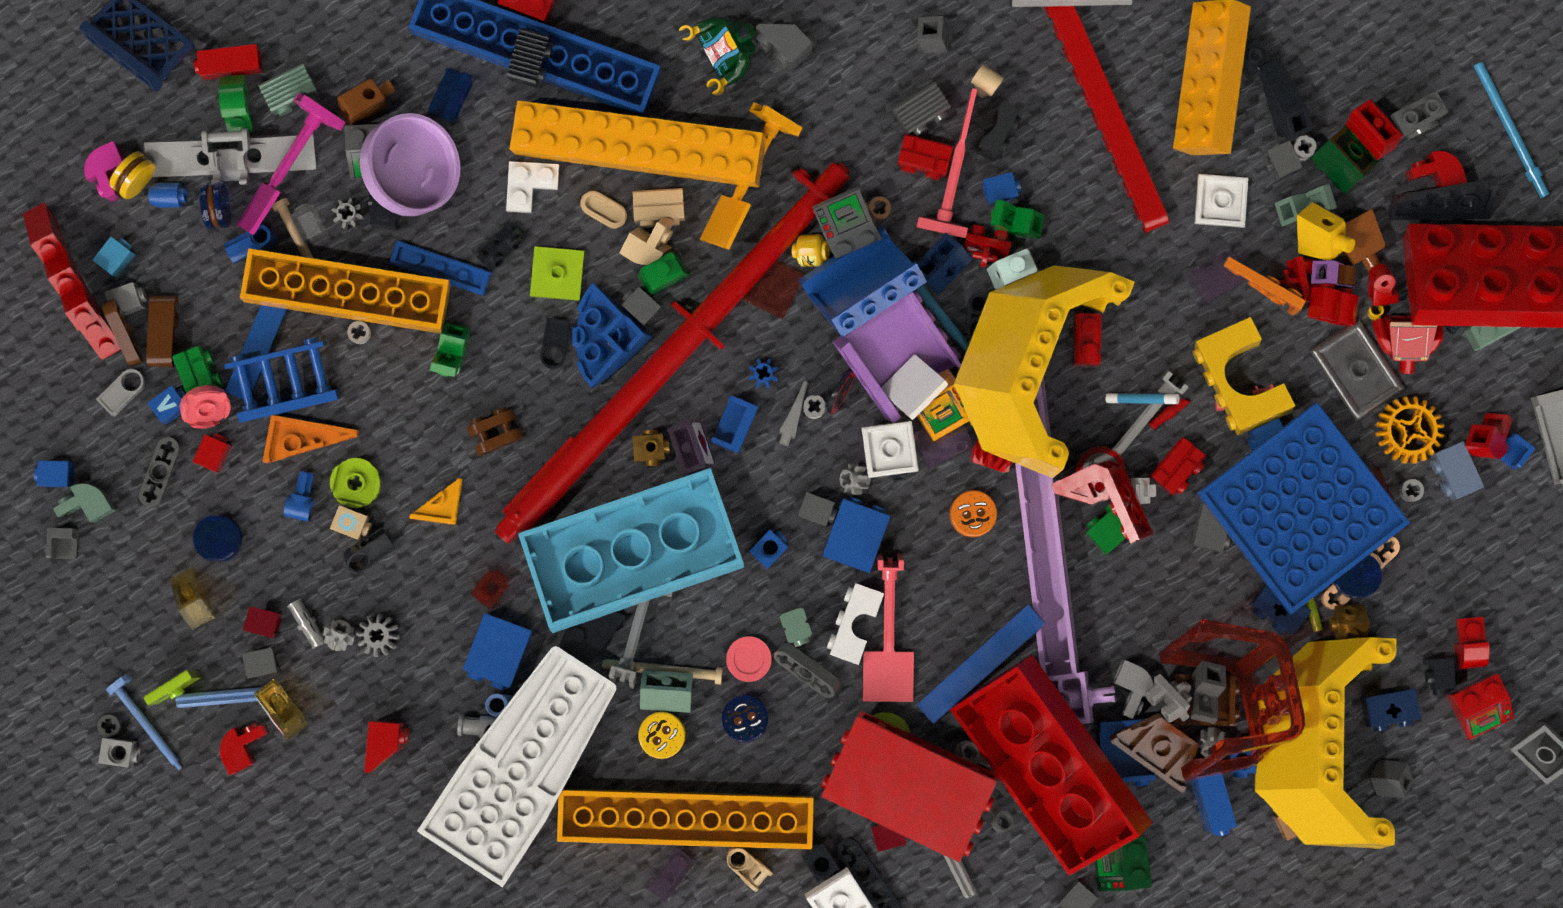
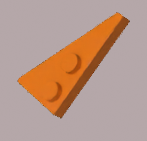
M271 415L262 462L271 463L358 437L359 431Z

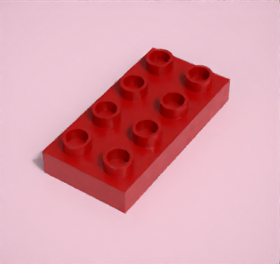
M1408 224L1403 237V251L1412 325L1563 328V226Z
M1032 654L964 697L950 709L993 771L999 775L1003 785L1068 875L1077 872L1140 837L1153 823Z

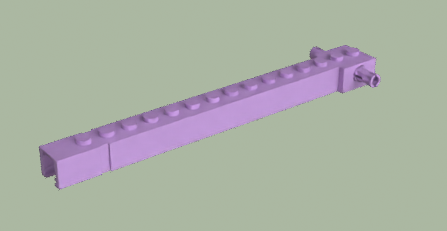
M1043 378L1034 400V405L1048 436L1051 437ZM1015 463L1033 609L1046 622L1036 632L1040 666L1072 711L1077 715L1082 724L1091 723L1094 721L1093 704L1116 702V695L1105 696V694L1115 693L1114 686L1092 689L1089 686L1088 671L1080 672L1058 494L1054 493L1051 486L1052 483L1057 482L1056 476L1051 478Z

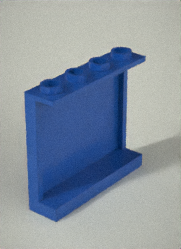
M882 225L878 227L881 240L837 259L834 256L799 279L809 299L842 338L927 282L916 262L912 263L891 241Z

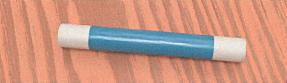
M1106 394L1107 403L1178 404L1180 400L1179 394Z

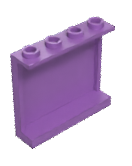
M915 290L843 338L839 336L832 342L880 412L892 423L897 422L901 418L898 413L900 409L888 399L881 387L914 354L937 374L946 369L950 370L954 366L960 369L961 366L959 362L961 356L954 347H949L946 342L948 340L947 335L941 328L937 329L933 323L936 320L928 309L924 310L920 304L923 300Z

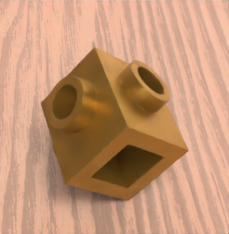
M658 430L643 431L641 436H632L635 463L645 462L646 466L661 465L660 461L666 460L665 454H670L669 439H664V435L658 434ZM651 444L656 445V449L653 452L647 450Z
M1365 605L1334 607L1333 616L1329 617V629L1331 632H1334L1336 640L1367 638L1370 622Z

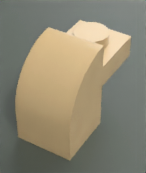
M664 217L656 223L651 234L637 227L629 233L620 254L641 265H648L666 255L672 248L666 243L672 236L673 231L670 229L674 221Z

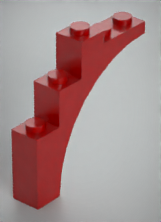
M45 202L23 213L30 245L42 260L47 279L60 295L66 316L77 331H81L101 360L120 351V346L107 319L90 293L70 254L56 217Z

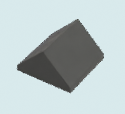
M1536 721L1510 750L1545 784H1549L1563 774V738L1546 722Z

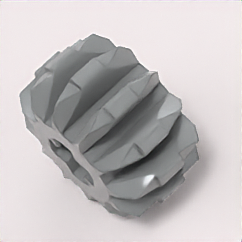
M382 614L377 615L376 622L372 616H368L369 625L364 622L359 624L365 631L356 633V636H364V640L359 641L358 645L364 646L367 644L364 653L369 654L373 649L374 657H379L380 648L384 655H389L387 645L392 649H396L397 645L391 642V640L400 639V635H392V631L399 628L398 625L389 627L392 618L388 617L383 622ZM382 630L383 640L374 641L373 631Z

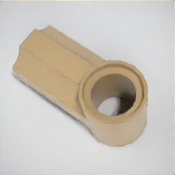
M983 64L971 83L977 89L976 94L979 97H991L1002 83L1004 77Z

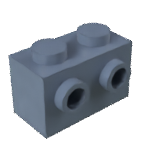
M1464 441L1437 451L1431 456L1430 465L1435 474H1439L1442 480L1440 484L1442 492L1450 500L1459 499L1484 488Z

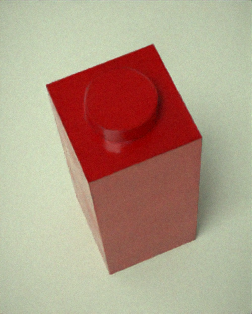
M257 44L197 51V59H194L195 72L203 80L263 73L261 50Z

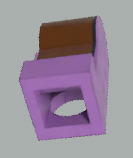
M1332 260L1313 261L1311 284L1320 285V283L1333 284L1335 287L1352 288L1355 285L1356 267ZM1321 267H1323L1326 272L1324 279H1320L1319 277V270Z

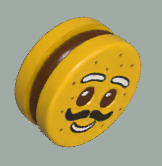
M134 152L118 165L110 178L109 185L114 191L120 193L124 199H131L138 195L151 180L155 173L156 165L141 152Z
M666 711L655 712L646 717L640 725L638 733L642 749L648 755L658 759L669 758L678 753L686 737L682 721L676 715Z

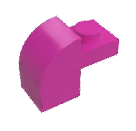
M114 141L91 152L84 167L86 180L90 183L98 181L99 183L96 184L98 193L102 198L105 197L110 202L120 198L118 192L114 191L109 185L110 175L113 174L118 165L125 159L119 145Z

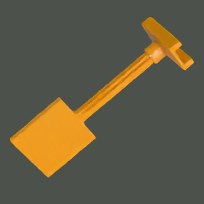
M753 102L749 110L766 122L762 130L766 137L764 155L779 130L794 136H799L802 130L801 126L767 105L762 107ZM737 185L731 198L721 195L700 240L728 250L730 249L751 204L741 201L749 186Z

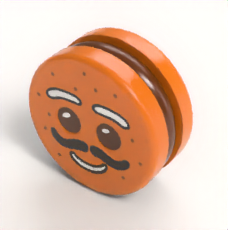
M977 490L966 491L953 501L949 513L950 521L954 529L964 536H982L989 532L996 522V505L991 497L984 492Z

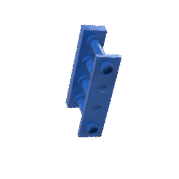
M318 337L303 340L304 345L249 358H246L245 354L230 357L231 362L224 364L225 369L235 367L245 404L242 406L243 411L237 413L239 423L338 400L340 398L338 388L331 389V385L327 384L318 348L327 345L326 340L319 341ZM309 350L318 388H316L317 393L310 395L303 391L294 353ZM279 356H284L294 393L291 394L292 399L285 401L278 395L269 360ZM258 361L260 362L269 400H267L268 405L260 407L254 402L245 367L246 364Z

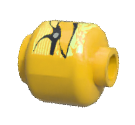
M820 234L800 235L797 242L792 245V257L796 258L798 264L802 267H819L825 260L829 259L830 247Z

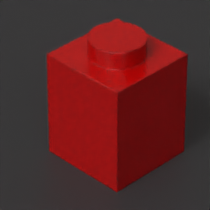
M213 433L212 437L205 434L192 462L220 473L232 447L226 443L228 438Z

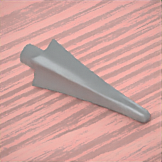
M807 380L803 382L799 394L779 430V434H782L779 443L784 446H789L791 438L795 439L800 412L809 384Z

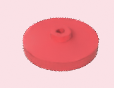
M751 636L742 637L733 642L726 656L727 667L731 674L745 682L757 681L765 676L772 660L768 646L762 640Z

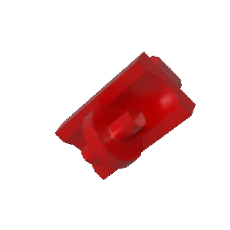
M973 225L970 233H967L963 248L967 252L973 253L972 258L981 259L980 267L985 268L987 261L996 262L998 258L1008 257L1011 242H1009L1007 231L996 230L992 239L984 237L986 228Z
M1303 256L1286 261L1287 270L1282 271L1284 280L1279 281V286L1285 287L1286 290L1292 288L1301 293V298L1306 302L1310 301L1311 288L1319 287L1318 284H1308L1307 275L1312 274L1314 260L1303 259Z

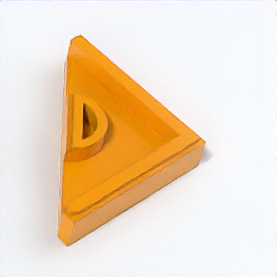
M458 478L410 514L409 518L456 525L463 479Z

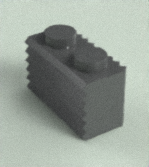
M934 82L893 108L892 113L906 134H914L917 137L927 131L926 125L934 120L937 124L949 116L947 112L950 111L951 105Z

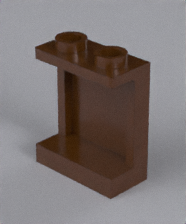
M1171 674V682L1175 680L1178 684L1182 682L1189 684L1192 674ZM1226 675V688L1218 697V720L1215 724L1190 719V707L1187 710L1189 714L1187 720L1183 722L1178 718L1172 721V723L1175 725L1235 726V721H1239V706H1235V696H1239L1240 691L1239 681L1236 680L1235 675Z

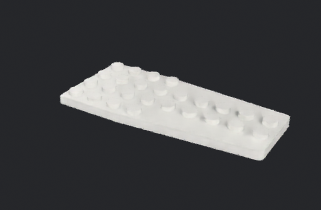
M552 647L459 766L417 832L503 887L546 822L617 690L616 684L561 648Z

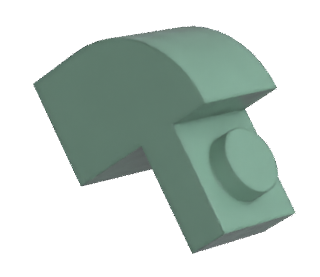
M1330 184L1276 202L1275 207L1281 226L1296 224L1297 214L1312 202L1328 211L1336 209L1337 206Z
M89 484L71 486L70 488L75 496H65L58 501L59 505L53 508L57 517L65 518L82 508L89 522L93 523L117 511L111 498L103 489Z

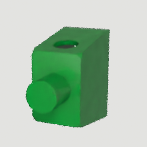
M670 252L641 268L637 277L646 293L652 297L690 276V273L680 255Z

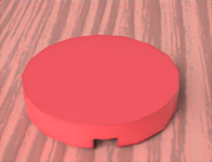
M204 385L187 392L181 399L179 408L184 422L186 421L193 428L206 429L220 424L219 421L223 418L226 419L230 413L231 404L228 394L222 388Z

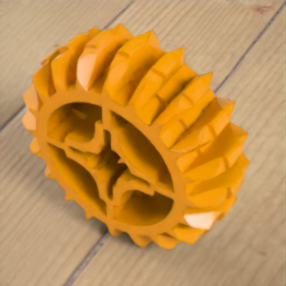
M1407 396L1402 397L1401 402L1398 399L1393 400V407L1389 404L1384 407L1388 414L1381 412L1378 415L1384 422H1376L1375 424L1376 427L1382 428V431L1376 432L1375 436H1383L1384 438L1378 445L1383 446L1387 444L1388 446L1384 450V454L1387 455L1394 451L1392 460H1397L1401 455V463L1403 464L1407 463L1409 459L1412 464L1417 463L1418 458L1421 461L1427 460L1426 453L1432 456L1435 453L1432 447L1439 448L1441 446L1436 438L1444 437L1443 433L1438 432V429L1444 428V424H1437L1436 420L1441 418V415L1433 416L1432 412L1435 411V406L1426 409L1427 400H1422L1418 405V397H1413L1411 402ZM1402 410L1415 411L1408 421L1395 418ZM1423 418L1428 425V435L1421 428V420ZM1392 425L1399 432L1398 444L1391 433ZM1412 425L1414 427L1412 430H1415V434L1407 435L1406 432L1408 430H1405V427ZM1412 439L1424 442V445L1418 450L1404 449Z

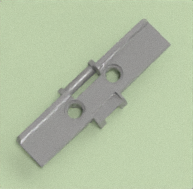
M242 128V131L210 133L208 130H202V138L144 142L145 157L156 165V170L152 177L213 175L211 184L213 183L216 186H221L222 181H239V185H248L250 173L275 172L298 134L250 136L248 128ZM313 133L289 171L316 169ZM242 141L243 145L240 148L213 149L212 146L214 142ZM252 148L258 149L261 152L260 161H251L248 157V151ZM200 151H203L208 156L209 164H203L199 161L198 154Z

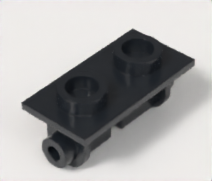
M512 222L509 225L506 224L494 236L499 241L497 245L490 240L478 251L477 259L490 272L495 268H499L504 263L505 258L513 251L519 249L527 238Z

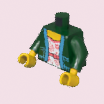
M711 17L696 23L697 26L694 27L688 25L680 27L679 31L687 28L690 30V36L683 38V40H692L697 33H700L697 38L718 78H722L721 80L711 79L707 82V87L709 88L718 83V89L713 91L712 94L721 95L724 92L725 85L728 84L730 86L746 75L751 62L750 57L755 53L756 49L751 40L756 35V30L752 24L746 23L743 25L740 20L732 22L727 17Z

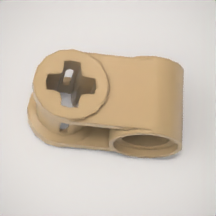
M732 847L728 850L726 856L728 866L753 891L757 892L759 890L758 886L766 877L773 875V872L758 858H755L744 847ZM735 852L743 853L745 855L744 862L738 865L732 863V854Z

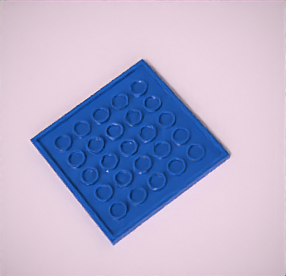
M1318 402L1311 405L1197 492V495L1289 615L1297 611L1410 523Z

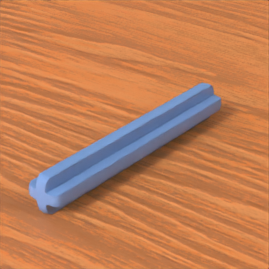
M269 687L181 694L176 697V706L178 708L261 701L258 695Z

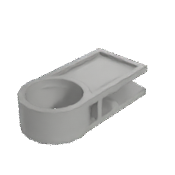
M135 369L125 370L96 400L115 417L145 388L146 380L143 373ZM132 372L137 373L141 378L139 388L134 391L127 390L124 386L126 375Z

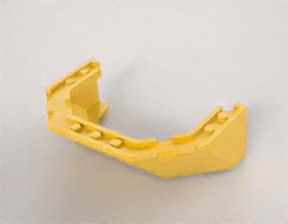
M1054 265L989 293L953 384L964 405V410L970 424L976 432L982 450L1051 478H1054L1064 469L1069 455L1068 448L1063 442L1048 436L1035 408L1034 400L1069 310L1085 305L1103 313L1108 303H1114L1119 306L1122 301L1129 297L1135 283L1134 281L1112 272Z
M1367 637L1308 642L1256 690L1255 743H1257L1254 791L1270 805L1277 816L1294 831L1304 845L1375 849L1395 845V829L1393 824L1384 818L1368 817L1343 790L1345 686L1361 671H1371L1372 663L1387 664L1391 662L1396 656L1397 639Z

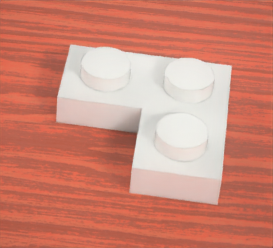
M509 161L506 211L532 213L533 189L558 190L559 164Z

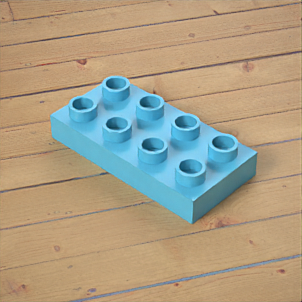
M711 468L518 533L548 627L552 633L744 568V563Z

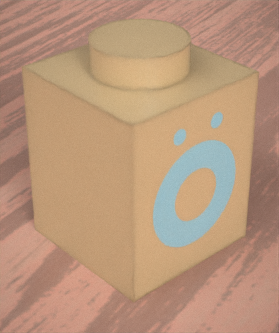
M339 505L330 529L354 539L362 540L363 536L367 537L371 530L372 523L369 522L371 517Z

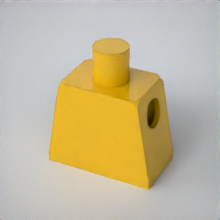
M1313 202L1297 214L1298 253L1329 261L1336 258L1343 251L1350 253L1354 249L1355 240L1346 236L1345 221Z

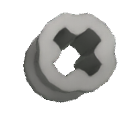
M1306 135L1300 136L1292 143L1300 162L1309 159L1316 149L1314 139ZM1300 145L1302 147L1307 146L1308 150L1306 152L1304 150L1299 151L1298 147Z
M818 395L807 397L803 405L805 415L811 419L820 418L825 412L824 399ZM818 401L820 403V412L817 413L815 410L810 412L809 402L816 403Z

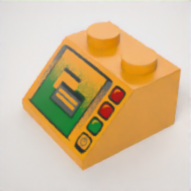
M949 369L938 373L948 383V386L916 416L933 441L969 422L964 405L953 385L955 377Z

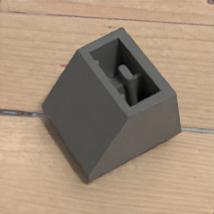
M759 24L756 26L757 45L765 53L770 51L775 57L774 63L782 71L787 69L791 73L812 53V42L795 24Z

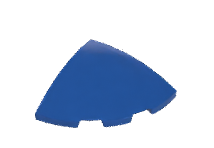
M592 283L577 308L579 316L577 325L573 326L572 345L577 350L579 361L576 364L587 384L594 388L627 363L652 336L598 285Z

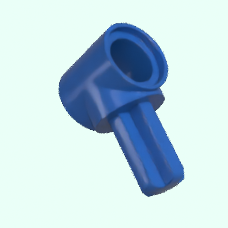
M300 471L295 494H289L285 502V517L308 522L311 520L310 510L311 506L314 507V500L309 496L314 478L313 473Z

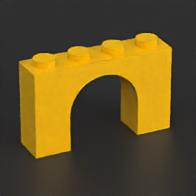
M1251 317L1196 341L1195 350H1193L1196 362L1198 364L1202 363L1206 371L1203 374L1209 386L1213 385L1217 393L1214 397L1219 408L1224 407L1227 414L1225 419L1231 431L1235 430L1237 436L1292 412L1295 407L1285 384H1281L1258 395L1247 396L1233 390L1226 380L1225 365L1233 357L1259 346L1262 340Z

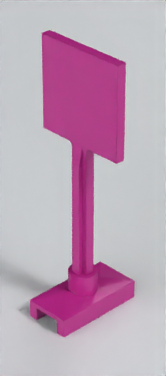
M297 93L293 100L304 111L309 113L304 121L305 125L275 170L268 185L264 183L260 185L236 223L237 226L252 235L255 234L281 193L276 190V187L282 182L314 130H317L320 124L324 123L341 131L346 123L306 95L303 96Z

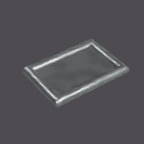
M1359 319L1356 320L1355 326H1346L1309 351L1356 422L1405 390V387Z

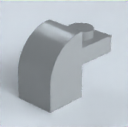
M1126 660L1121 661L1112 682L1130 690L1121 714L1132 719L1134 715L1138 716L1144 704L1141 701L1142 696L1146 698V691L1154 685L1151 676L1146 670Z

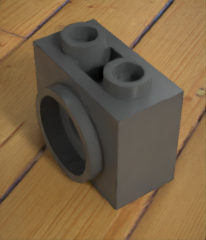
M1435 91L1393 113L1388 118L1394 124V127H1397L1403 134L1402 139L1406 138L1407 141H1410L1438 126V120L1449 112L1438 92Z

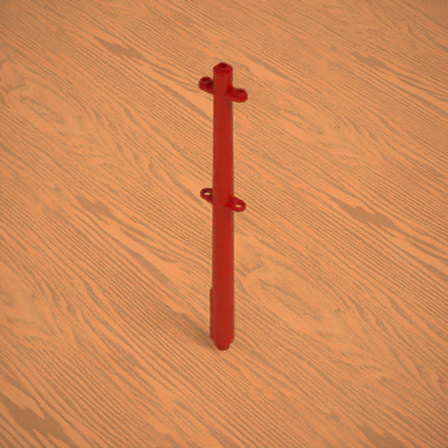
M832 162L813 183L809 181L811 177L802 168L798 171L795 170L792 173L793 177L808 190L803 197L691 314L675 301L670 304L685 321L574 439L570 437L502 510L506 516L494 530L498 536L509 544L519 536L518 533L533 529L706 338L722 351L725 346L712 334L713 330L816 217L812 206L833 198L850 180L848 176L850 172L842 163L838 162L836 165Z

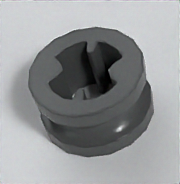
M104 715L98 721V731L105 737L116 736L122 729V721L116 715ZM108 718L111 719L113 724H116V728L111 729L112 733H108V728H104V722L107 723Z

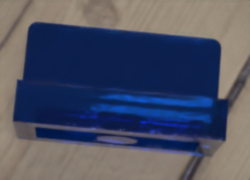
M448 68L427 110L428 113L454 124L475 81L474 77L464 71L461 74Z

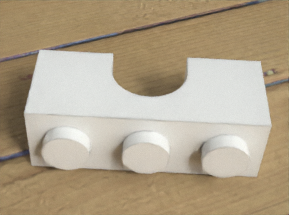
M856 583L854 588L848 587L844 601L848 602L845 612L840 610L835 623L840 627L837 635L831 634L827 648L831 649L830 655L859 665L867 641L854 635L852 622L855 617L861 614L876 617L884 593Z

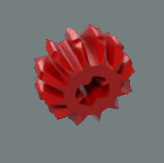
M976 440L975 446H973L971 451V461L973 463L1000 472H1009L1013 462L982 450L978 440Z

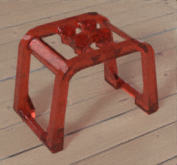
M1202 619L1160 651L1161 664L1197 667L1201 661L1226 666V671L1235 675L1239 681L1250 736L1220 740L1210 747L1211 754L1207 757L1193 759L1182 766L1181 771L1184 780L1190 781L1251 768L1258 764L1266 754L1281 744L1292 742L1302 734L1305 727V714L1292 654L1286 642L1274 632ZM1216 638L1261 644L1239 661L1181 649L1189 642L1203 643ZM1277 655L1281 674L1271 675L1264 684H1258L1255 687L1251 673ZM1285 691L1286 698L1280 700L1278 692ZM1264 701L1266 708L1259 710L1258 702ZM1281 716H1290L1291 726L1288 730L1264 734V725L1279 724ZM1252 750L1249 756L1222 760L1227 755Z

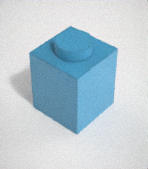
M110 237L93 258V261L112 276L118 278L136 254L130 250L133 246L120 237L117 241Z

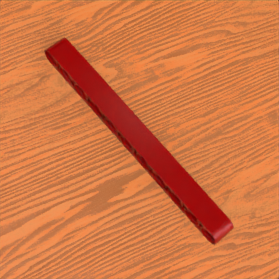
M1043 6L1048 18L1051 17L1054 23L1052 27L1058 41H1062L1064 46L1062 50L1068 63L1071 62L1074 68L1072 70L1078 85H1081L1084 92L1082 95L1088 108L1091 107L1094 113L1092 117L1098 130H1101L1103 133V142L1108 153L1111 152L1114 158L1112 162L1118 175H1121L1123 178V187L1128 198L1131 197L1134 203L1132 207L1138 220H1141L1143 223V231L1148 233L1169 224L1165 208L1075 7Z

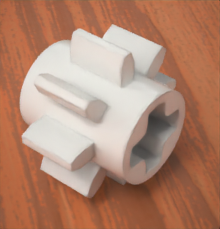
M1131 478V484L1140 504H1150V497L1156 496V484L1150 485V478Z

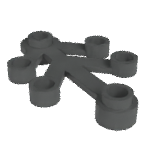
M966 740L956 746L955 755L976 765L978 763L985 765L989 771L995 773L973 742ZM964 749L968 752V758L964 755ZM998 778L994 788L999 790L1002 796H1011ZM992 793L990 797L994 798V801L989 810L992 815L991 826L997 832L1008 831L1013 827V817L1009 812L1001 811ZM998 818L1002 821L1001 827L998 824Z

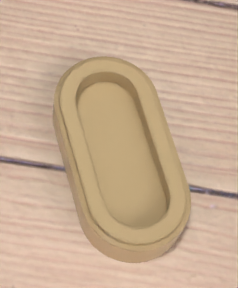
M589 191L582 196L581 208L588 216L612 229L620 228L626 223L627 213L622 205L597 191Z

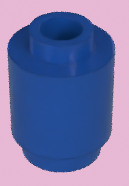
M180 182L156 183L149 187L148 197L150 204L156 205L157 208H181L184 202L188 200L187 188L183 187Z

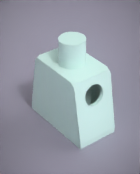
M1028 248L998 260L987 268L995 290L1039 272Z

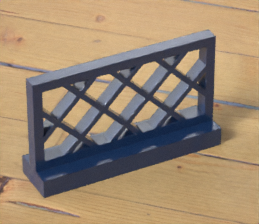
M111 0L90 22L85 20L79 26V29L88 41L157 93L163 86L161 81L195 45L139 1L127 0L130 3V10L117 11V6L123 0ZM135 15H147L146 24L135 25ZM130 16V26H117V18ZM113 18V28L102 29L98 26L104 19ZM164 28L165 37L152 38V29ZM148 30V39L135 40V31ZM130 32V41L119 42L118 33ZM181 41L185 44L179 51L170 52V42ZM165 43L166 52L153 54V44ZM148 45V55L137 56L135 54L136 46ZM166 59V65L159 72L153 68V60Z

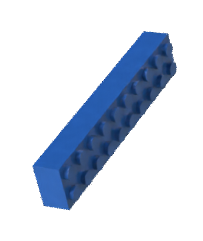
M418 0L408 27L415 36L507 69L511 62L520 28L549 35L554 48L551 58H546L544 67L547 68L544 82L640 117L646 116L662 73L661 66L479 0Z

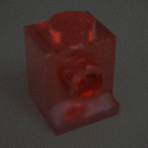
M498 569L495 573L488 570L470 594L488 609L492 610L509 589L510 585L506 583L509 578ZM491 583L497 585V591L494 593L488 590Z

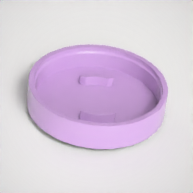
M406 113L391 117L371 130L361 149L360 169L366 188L381 206L399 215L418 216L441 207L451 198L460 178V159L452 138L441 125L426 116Z

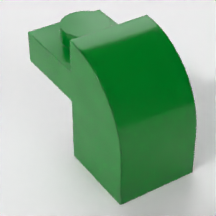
M245 74L220 77L218 89L219 104L227 132L242 131V128H248L249 133L253 132V122L249 110L250 94Z
M996 200L995 207L991 213V224L995 226V230L1007 231L1011 235L1040 240L1045 215L1034 209L1019 208L1006 201Z
M451 323L445 324L440 333L438 351L431 362L430 371L437 372L441 376L452 377L460 373L471 328Z

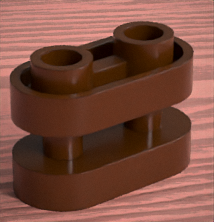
M507 407L495 410L493 412L494 416L484 419L482 416L470 421L471 426L467 428L470 438L478 436L481 442L474 446L478 456L486 455L524 438L521 428H512L511 422L517 419L513 409L508 410ZM502 427L503 434L491 439L489 438L487 432Z

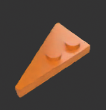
M1228 257L1223 265L1233 274L1240 275L1249 280L1247 284L1265 295L1272 302L1282 306L1286 303L1290 306L1287 312L1293 316L1302 309L1306 302L1301 298L1302 294L1292 288L1286 290L1279 286L1280 282L1277 279L1268 275L1265 278L1231 257Z

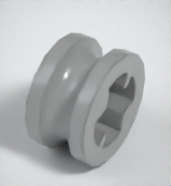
M355 321L348 327L347 334L354 343L364 344L371 337V329L366 323ZM360 326H363V331L366 332L365 336L355 339L354 328L359 329Z
M1416 479L1404 481L1400 486V495L1405 501L1415 502L1420 500L1424 494L1422 483ZM1408 484L1410 486H1417L1418 491H1415L1417 493L1415 497L1406 494V490H1409L1406 488Z

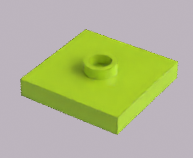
M534 246L530 297L580 301L585 252L581 250Z
M185 670L145 695L144 700L147 705L160 704L168 698L172 700L185 692L184 688L196 682L202 676L198 670Z

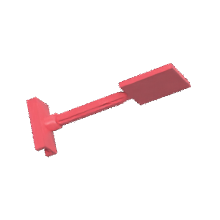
M972 88L969 95L960 139L954 151L942 208L938 210L937 219L919 217L917 228L966 238L968 228L951 222L953 216L951 209L965 153V139L977 89Z
M877 553L878 570H882V579L885 580L883 651H863V701L913 702L914 651H894L895 580H897V571L904 570V559L902 554L897 553V561H893L892 557H888L887 561H883L882 553Z

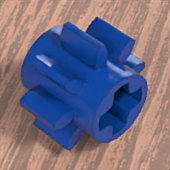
M757 359L758 365L756 367L749 366L750 371L754 372V375L748 379L749 381H757V389L761 384H765L766 388L769 389V382L771 380L774 382L778 381L773 376L778 367L771 368L769 366L770 359L767 360L766 364L761 363L760 359ZM763 368H767V373L770 377H764L763 380H760L757 370L762 371Z

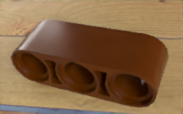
M176 295L150 296L146 353L148 367H175L172 356L176 353L177 349L175 328H178L176 304H179V299Z

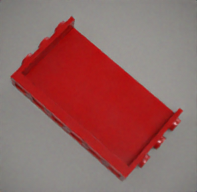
M860 711L851 731L846 729L840 743L844 744L841 753L836 751L830 765L834 766L831 775L827 773L820 787L824 788L821 797L960 863L962 856L968 857L974 845L970 841L973 833L978 835L984 820H981L980 817L983 811L989 812L993 804L994 798L990 796L999 775L866 712Z

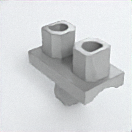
M1161 674L1154 677V685L1146 691V699L1152 706L1157 705L1161 701L1167 704L1161 708V714L1169 723L1178 718L1183 722L1189 718L1187 710L1190 704L1188 702L1192 697L1188 693L1191 686L1187 682L1178 684L1175 680L1169 683Z

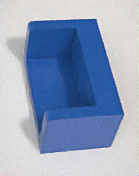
M730 395L711 443L739 454L758 406Z

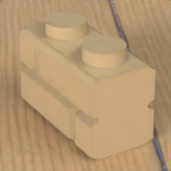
M683 188L633 191L635 224L640 223L642 228L654 227L655 223L664 217H668L674 221L672 226L680 225V221H685Z

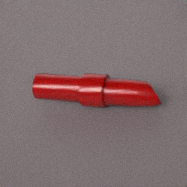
M1181 398L1178 404H1172L1163 409L1160 414L1148 422V425L1152 430L1156 429L1165 421L1175 417L1191 401Z

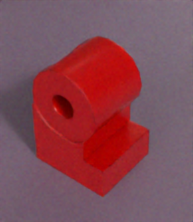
M1385 264L1375 265L1368 274V296L1373 307L1398 303V293L1394 287L1396 281L1390 268Z

